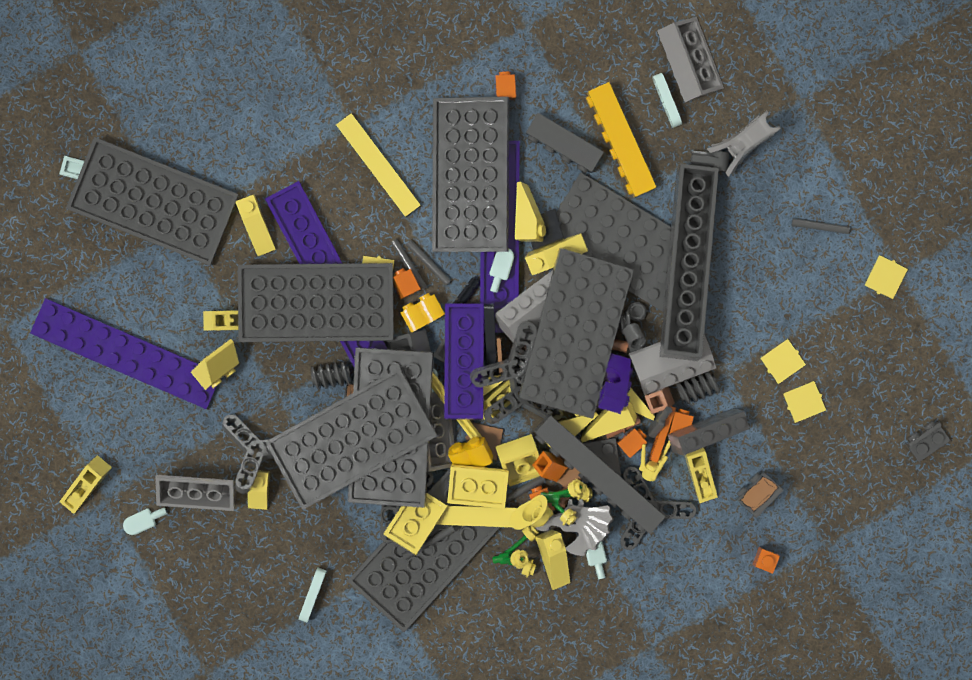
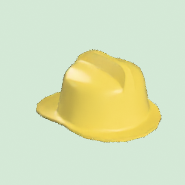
M538 495L519 506L511 515V527L515 530H521L530 525L534 527L545 525L553 515V511L548 506L547 498L543 495Z

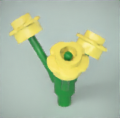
M575 479L568 484V489L558 492H541L540 495L545 496L548 503H552V506L562 513L560 520L563 522L562 525L568 524L570 526L576 521L577 517L575 515L577 512L571 508L565 511L559 505L560 498L577 497L578 501L583 499V502L588 503L592 498V490L587 484H584L579 479Z
M531 525L522 530L524 536L507 549L505 553L493 556L494 564L513 565L518 569H523L521 574L526 575L527 578L529 575L533 576L536 564H533V559L532 561L528 559L527 552L516 550L512 553L527 538L531 542L536 539L539 531Z

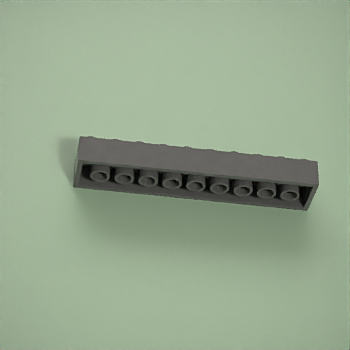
M680 164L676 170L659 357L699 361L702 358L719 168Z

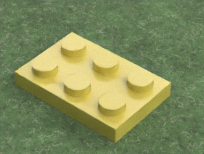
M451 464L447 503L505 509L509 470Z
M426 493V507L401 506L384 532V536L417 555L445 512L447 505Z

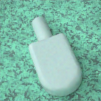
M509 248L508 252H496L489 273L490 276L494 277L490 289L492 292L498 293L501 280H507L514 261V254Z
M163 507L152 513L147 508L128 517L123 523L124 531L129 535H136L156 526L155 519L168 514L166 508Z
M601 541L598 543L596 550L588 549L586 551L588 565H595L598 579L605 578L602 563L607 562L603 542Z

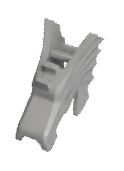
M765 111L761 116L755 117L746 127L742 128L738 133L732 134L730 138L723 139L722 142L712 144L711 148H707L710 153L727 148L729 153L735 158L726 171L728 177L731 173L735 172L737 166L742 164L745 157L749 156L751 151L758 148L760 144L774 136V133L781 129L780 126L772 128L767 124L766 117L769 113L768 111Z
M569 499L565 511L571 508L577 512L575 515L577 517L576 524L567 526V524L562 525L563 522L560 520L562 513L553 514L545 525L535 528L539 531L547 532L551 526H558L564 532H578L579 536L566 547V550L574 555L585 556L588 549L596 550L598 543L604 541L607 535L610 534L609 525L614 520L611 515V507H584L583 499H579V504L575 506L572 503L573 499Z

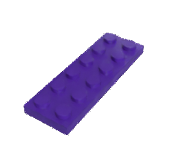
M445 304L444 419L483 420V387H476L470 380V374L474 369L483 367L484 304ZM478 374V378H476L475 380L481 382V378L483 376L481 374Z

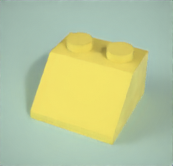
M232 339L203 359L192 370V375L205 390L210 386L214 389L222 382V377L226 376L228 378L236 372L234 368L239 364Z
M532 434L496 446L502 468L509 470V487L540 476L532 466L539 457Z

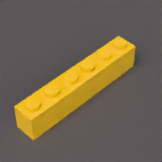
M608 82L588 91L586 101L589 107H593L596 112L594 115L595 121L604 130V132H601L604 141L610 143L612 148L609 150L613 160L617 159L619 163L617 169L621 178L625 177L628 183L625 185L628 194H633L635 198L655 189L654 180L610 83Z

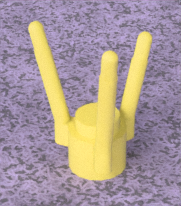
M670 441L666 444L658 463L649 461L645 464L646 445H642L639 470L642 471V477L645 480H656L658 473L668 459L665 455L671 446Z

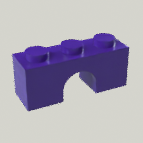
M610 354L604 380L607 381L600 392L598 408L620 414L623 408L628 406L630 396H627V393H629L631 388L629 379L633 372V368L630 367L631 359Z

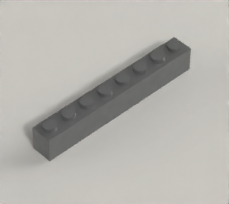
M550 414L534 430L537 434L535 438L541 444L547 443L551 446L549 451L557 458L561 455L565 459L564 464L571 470L576 468L580 472L578 476L583 481L593 483L594 486L592 488L599 495L604 493L608 497L606 501L614 508L618 505L623 510L621 514L629 521L631 518L637 522L635 526L641 532L647 531L651 534L665 518L658 509Z

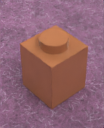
M669 386L645 395L651 414L675 404Z

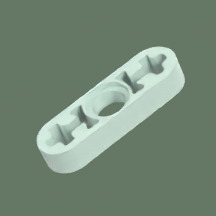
M660 73L652 76L672 128L682 125L680 115L663 74Z
M317 567L298 620L308 622L327 570Z

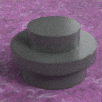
M634 302L629 305L627 310L631 320L640 321L644 319L646 307L642 303Z

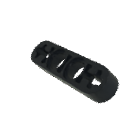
M494 303L484 304L487 365L497 363ZM497 368L493 371V375H497Z

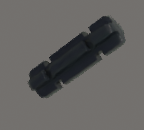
M472 277L468 282V286L464 287L457 297V301L455 300L453 304L466 303L474 293V289L479 286L480 281Z

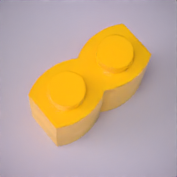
M427 293L419 298L421 302L415 305L411 302L402 307L404 311L400 313L411 333L445 315L435 294L431 296Z
M473 437L468 442H457L449 448L448 456L453 465L485 467L493 462V454L485 437Z

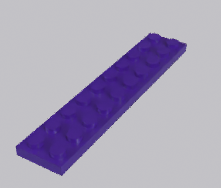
M509 141L508 248L514 254V261L508 279L501 280L498 293L490 291L494 277L489 274L496 252H480V304L494 303V321L496 313L519 296V241L515 240L517 182H519L520 141ZM495 323V333H504Z
M299 181L265 198L299 264H343ZM340 341L354 369L355 349L357 347L388 349L384 341Z
M47 298L44 299L30 332L34 336L204 409H208L217 388L216 386L213 389L210 386L205 390L191 372L198 363Z

